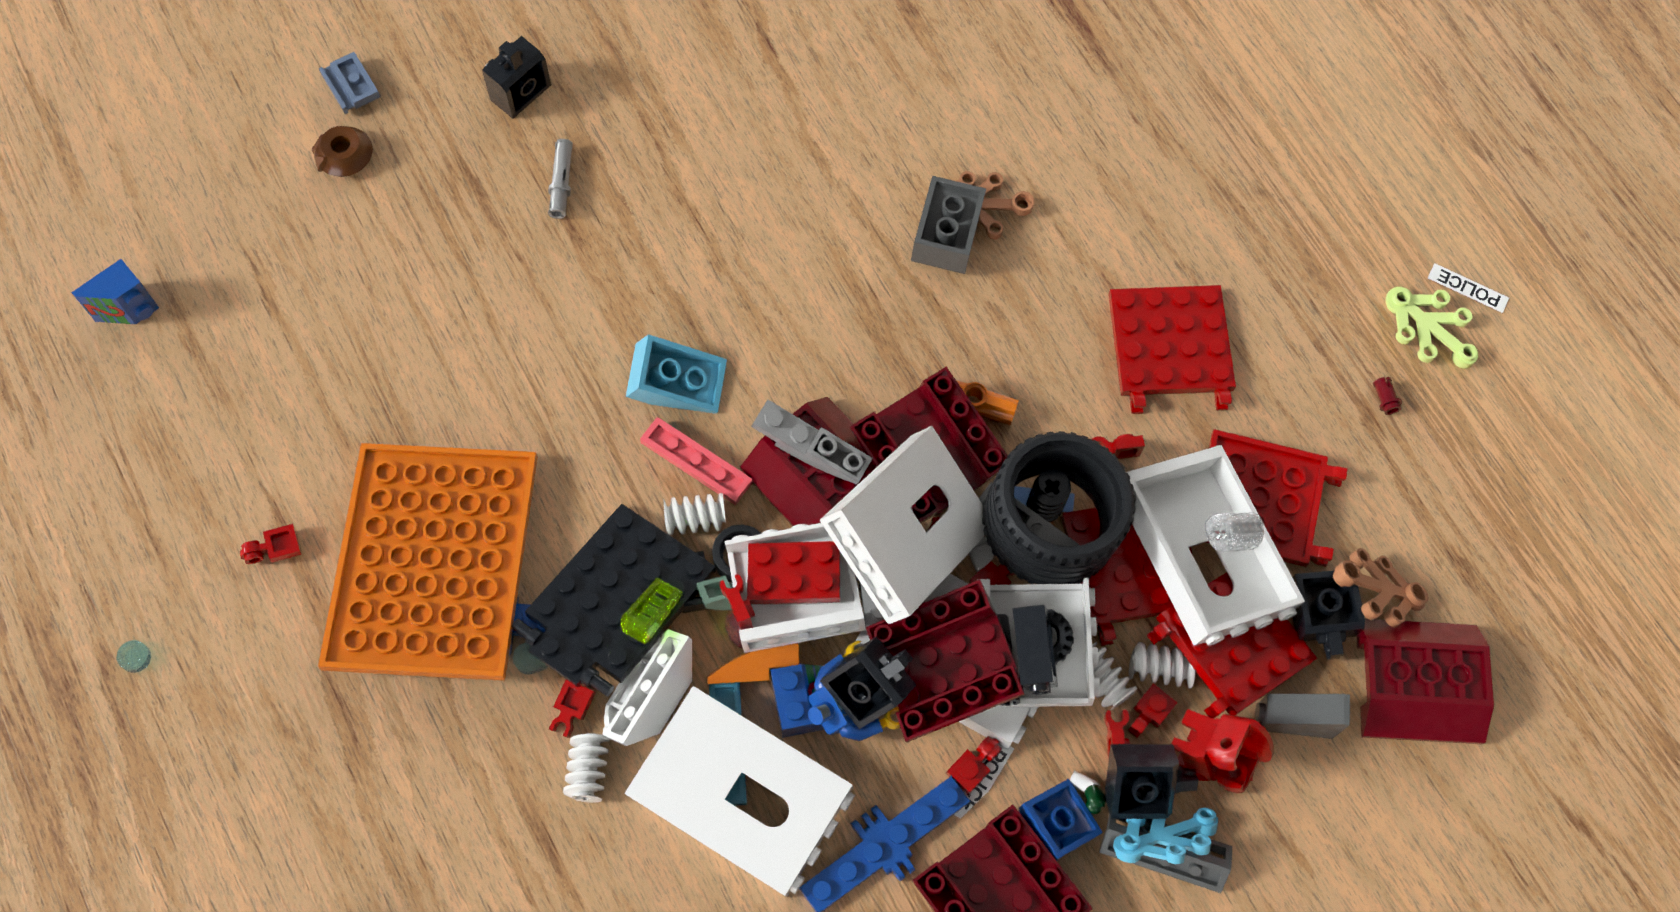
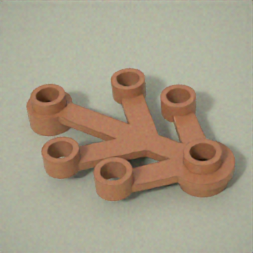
M965 171L961 173L957 182L975 186L976 176L970 171ZM992 172L987 176V180L978 187L986 188V196L990 191L1001 189L1003 177L1000 173ZM968 178L972 182L966 183L963 179ZM995 179L999 183L993 184L990 182V180ZM1025 191L1017 192L1013 199L984 198L978 221L986 228V234L990 239H999L1003 233V224L1000 221L994 220L984 210L1013 211L1018 216H1026L1033 210L1034 198ZM1023 204L1027 208H1020L1018 205ZM995 227L999 229V232H992L990 229Z
M1358 548L1351 553L1350 560H1345L1337 565L1333 572L1335 582L1341 587H1351L1355 584L1379 592L1374 599L1369 600L1361 607L1362 613L1369 620H1374L1381 616L1383 608L1392 597L1400 599L1401 601L1397 607L1394 606L1384 613L1385 621L1391 627H1397L1405 621V615L1410 609L1414 611L1423 609L1429 599L1426 589L1418 582L1407 583L1386 556L1382 555L1372 561L1368 552L1363 548ZM1364 567L1372 577L1363 575L1360 569ZM1386 574L1394 582V584H1392L1390 580L1385 576Z

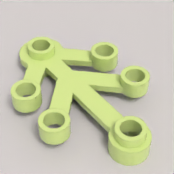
M1394 287L1387 293V308L1396 314L1398 329L1396 339L1399 343L1409 344L1416 334L1414 328L1409 326L1408 315L1416 321L1420 347L1418 358L1422 362H1432L1438 354L1437 348L1431 342L1430 333L1453 351L1452 360L1459 368H1470L1478 359L1476 347L1472 344H1462L1439 325L1455 324L1459 327H1465L1472 319V313L1469 309L1459 308L1455 313L1423 312L1417 307L1433 306L1437 309L1444 308L1450 301V295L1447 291L1437 290L1433 295L1412 294L1404 287ZM1397 297L1402 298L1405 302L1399 301ZM1436 297H1441L1444 302L1438 301ZM1458 315H1463L1466 320L1460 319ZM1401 332L1408 333L1409 338L1404 337ZM1424 350H1428L1432 356H1427ZM1463 351L1468 352L1470 357L1466 356Z

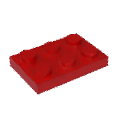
M834 541L748 543L747 599H749L751 605L840 602V550Z

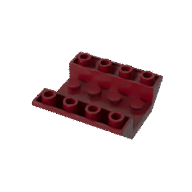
M947 366L923 380L919 388L877 414L874 411L849 427L864 451L872 458L871 461L875 467H878L911 435L933 426L974 491L996 476L1003 462L1008 457ZM933 485L912 505V509L919 522L922 523L947 509L949 502L940 487Z
M829 397L807 402L793 413V415L818 430L821 427L867 455L849 428L853 423ZM766 435L761 438L740 466V470L752 478L753 484L792 526L821 523L820 519L858 485L799 460L776 447V442ZM872 461L859 483L876 468Z
M981 580L922 603L909 617L888 624L884 619L866 627L869 639L871 640L877 636L893 656L906 649L913 658L904 670L915 682L916 686L897 705L899 711L895 712L905 742H910L1025 695L1020 682L1019 669L999 617Z
M1365 619L1364 630L1356 636L1357 649H1364L1367 702L1360 707L1361 738L1485 744L1494 709L1490 647L1477 625L1404 621L1397 627H1391L1382 619Z
M1013 804L942 861H937L912 880L934 912H1090L1093 909Z

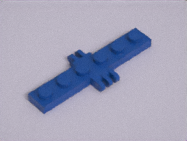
M950 776L890 821L887 820L877 805L873 806L871 811L877 818L876 821L873 822L865 812L861 815V819L867 826L865 829L861 827L857 820L850 823L862 842L799 887L800 891L815 912H823L881 868L887 875L893 872L901 882L905 879V875L899 868L900 865L903 864L910 874L915 871L914 866L909 860L913 857L909 848L968 805L970 800L952 776Z

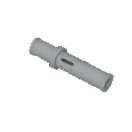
M558 139L555 142L552 183L548 188V193L551 195L548 215L555 219H562L566 216L567 197L571 193V188L568 184L573 143L568 139Z

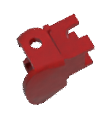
M1187 709L1181 722L1182 725L1191 729L1187 737L1188 741L1174 737L1171 743L1175 751L1180 753L1178 756L1179 766L1195 769L1196 773L1205 776L1210 781L1214 777L1219 786L1233 793H1243L1248 787L1259 761L1269 762L1274 754V744L1270 734L1256 720L1223 714L1220 719H1213ZM1213 765L1218 767L1216 774L1212 771ZM1239 770L1241 775L1238 778H1232L1230 772Z

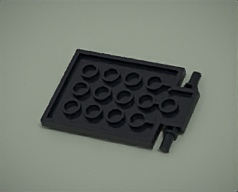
M621 504L526 609V617L546 631L542 632L538 628L533 629L520 619H516L511 628L526 639L525 642L531 646L529 649L530 654L576 687H580L582 683L587 687L593 686L608 697L613 692L614 686L600 677L599 671L595 668L599 667L622 683L658 641L662 633L669 628L685 609L684 606L687 602L699 592L697 583L709 580L716 572V566L624 504Z

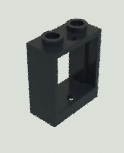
M1045 605L1012 608L1021 686L1029 690L1032 695L1051 693V688L1058 687L1050 613Z

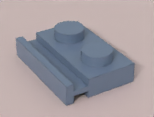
M355 52L331 62L330 66L324 69L323 67L319 68L323 79L344 114L349 113L348 110L354 107L357 109L380 98L377 88Z

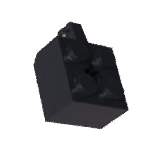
M520 36L515 42H504L499 47V55L495 59L488 61L482 69L490 100L512 119L551 86L545 57L540 50L523 36Z
M1335 570L1295 574L1292 578L1305 600L1303 604L1295 609L1297 614L1293 616L1294 627L1298 633L1299 640H1317L1318 644H1323L1327 660L1339 659L1344 655L1342 642L1346 641V637H1356L1365 628V616L1361 610L1362 602L1358 585L1354 584L1351 587L1339 586L1333 578Z
M877 636L839 660L820 680L859 729L895 708L916 686L915 682L904 670L908 663L913 660L912 656L906 649L893 656Z
M1110 744L1104 796L1111 819H1166L1172 814L1175 794L1197 791L1199 779L1195 769L1179 766V760L1173 744Z

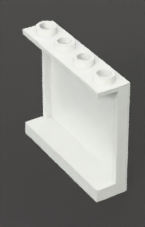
M822 523L813 525L797 524L791 529L780 531L770 529L754 536H735L732 540L725 541L733 588L737 585L735 575L739 574L744 583V591L741 597L743 601L747 600L748 543L819 542L833 540ZM840 552V602L752 604L755 617L751 618L753 628L739 630L744 653L866 630L855 573Z
M1084 578L1083 584L990 585V579H977L981 580L996 613L1006 614L1009 617L1013 656L1018 669L1012 608L1045 605L1048 610L1052 609L1057 613H1061L1073 630L1074 644H1072V650L1070 654H1067L1064 661H1059L1056 665L1058 687L1051 688V693L1032 695L1029 690L1023 687L1025 695L1019 697V704L1013 705V701H1010L1011 706L998 705L996 707L1092 706L1095 696H1100L1099 678H1094L1093 666H1098V648L1092 647V636L1097 634L1096 617H1090V606H1095V589L1089 588V578ZM1051 627L1054 646L1057 641V633Z

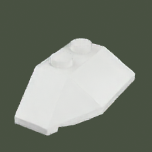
M667 629L624 681L618 684L605 706V727L603 728V735L628 746L661 733L692 682V639L690 637Z

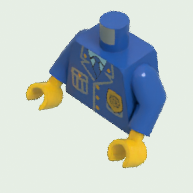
M861 641L849 644L843 656L841 654L837 655L820 668L814 683L815 691L809 695V702L812 707L808 712L810 721L814 725L822 724L827 734L834 735L840 733L842 737L856 741H862L883 732L885 727L892 730L900 727L899 722H894L890 715L899 711L898 707H895L888 711L883 719L879 720L877 718L859 729L820 682L824 675L839 660L852 653L854 646Z

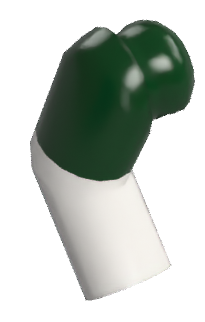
M1074 770L1070 778L1074 788L1085 793L1087 798L1085 805L1090 813H1100L1101 808L1105 807L1106 798L1100 784Z

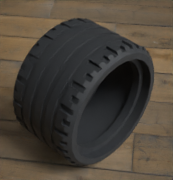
M1059 431L1058 433L1047 432L1044 435L1038 434L1033 438L1026 439L1024 444L1020 443L1003 462L987 493L982 511V524L985 525L983 532L987 538L986 542L988 546H991V552L994 556H997L999 563L1008 568L1007 570L1011 574L1014 573L1019 579L1027 580L1030 584H1080L1084 578L1090 579L1092 575L1095 576L1106 565L1128 534L1136 510V498L1133 494V484L1130 483L1131 478L1126 473L1123 464L1117 460L1118 458L1109 452L1108 448L1100 445L1099 442L1088 439L1084 435L1080 436L1072 432L1065 433V431ZM1046 469L1062 471L1069 481L1084 490L1095 505L1100 521L1099 538L1085 545L1071 547L1055 545L1041 539L1026 526L1016 509L1014 499L1015 486L1023 480L1039 476L1040 472Z

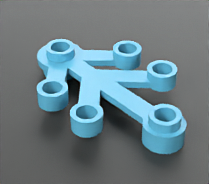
M1200 808L1194 813L1193 818L1165 828L1166 819H1153L1150 833L1139 836V829L1145 825L1146 819H1126L1128 823L1127 831L1125 834L1119 835L1114 839L1113 848L1117 858L1127 863H1135L1144 855L1167 860L1172 864H1181L1184 862L1186 850L1192 851L1197 855L1209 854L1211 839L1208 836H1213L1217 832L1218 817L1212 809ZM1193 831L1196 833L1192 839L1178 837ZM1155 844H1160V845H1165V846H1167V847H1166V849H1165V848H1161V847H1157V846H1153V845H1155Z

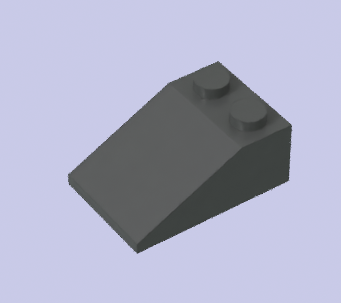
M932 176L913 245L911 261L965 274L986 188Z

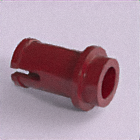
M1385 377L1375 380L1373 386L1381 402L1379 405L1380 410L1384 411L1385 415L1399 412L1402 409V400L1397 398L1391 377H1386V380Z

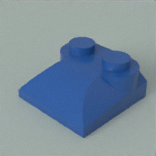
M1069 779L1018 807L1019 813L1056 861L1103 833Z

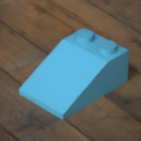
M648 334L635 344L626 397L656 406L716 414L719 409L727 359Z

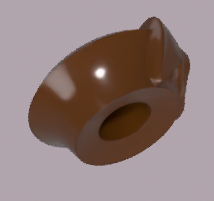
M336 126L319 136L312 147V152L318 172L324 171L332 176L345 177L358 173L369 163L372 157L373 146L370 138L362 130L349 126Z

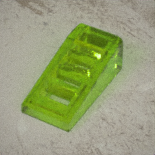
M656 578L622 615L621 630L646 644L682 596V591ZM657 592L668 599L665 601L664 599L656 596L655 594ZM649 602H651L652 604H654V605H656V606H658V607H660V608L658 609V608H656V607L650 605ZM642 612H644L645 614L651 616V618H649V617L643 615Z

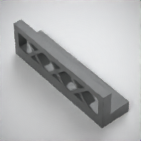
M1109 814L1107 829L1100 844L1099 853L1117 858L1113 848L1114 839L1119 835L1125 834L1127 827L1117 824L1116 820L1125 823L1127 821L1126 819H1111ZM1146 819L1145 825L1139 829V836L1149 833L1152 819ZM1190 832L1178 837L1192 839L1196 834ZM1211 839L1210 851L1223 855V859L1213 856L1210 852L1207 855H1197L1192 851L1186 850L1184 862L1181 864H1172L1167 860L1144 855L1141 856L1139 861L1132 864L1221 893L1231 871L1232 846ZM1155 844V845H1153V846H1157V847H1161V848H1165V849H1166V847H1167V846H1165V845H1160V844Z

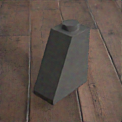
M1267 694L1256 705L1255 719L1260 721V724L1268 732L1333 739L1350 726V694Z

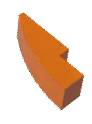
M789 644L741 654L706 676V683L770 680L769 668L800 664L799 644Z

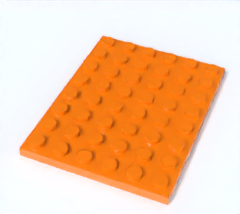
M361 443L318 663L319 669L321 671L505 681L513 631L511 626L515 617L538 460L537 453Z

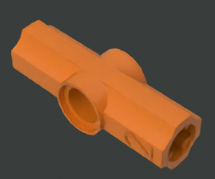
M956 380L967 397L975 396L980 400L978 403H972L980 416L1011 425L1019 400L989 391L978 382L967 384Z

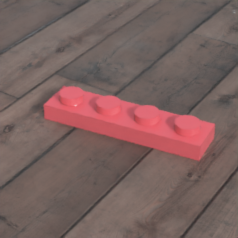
M659 417L653 421L640 438L641 444L717 494L723 493V498L734 505L739 502L753 483L751 477Z

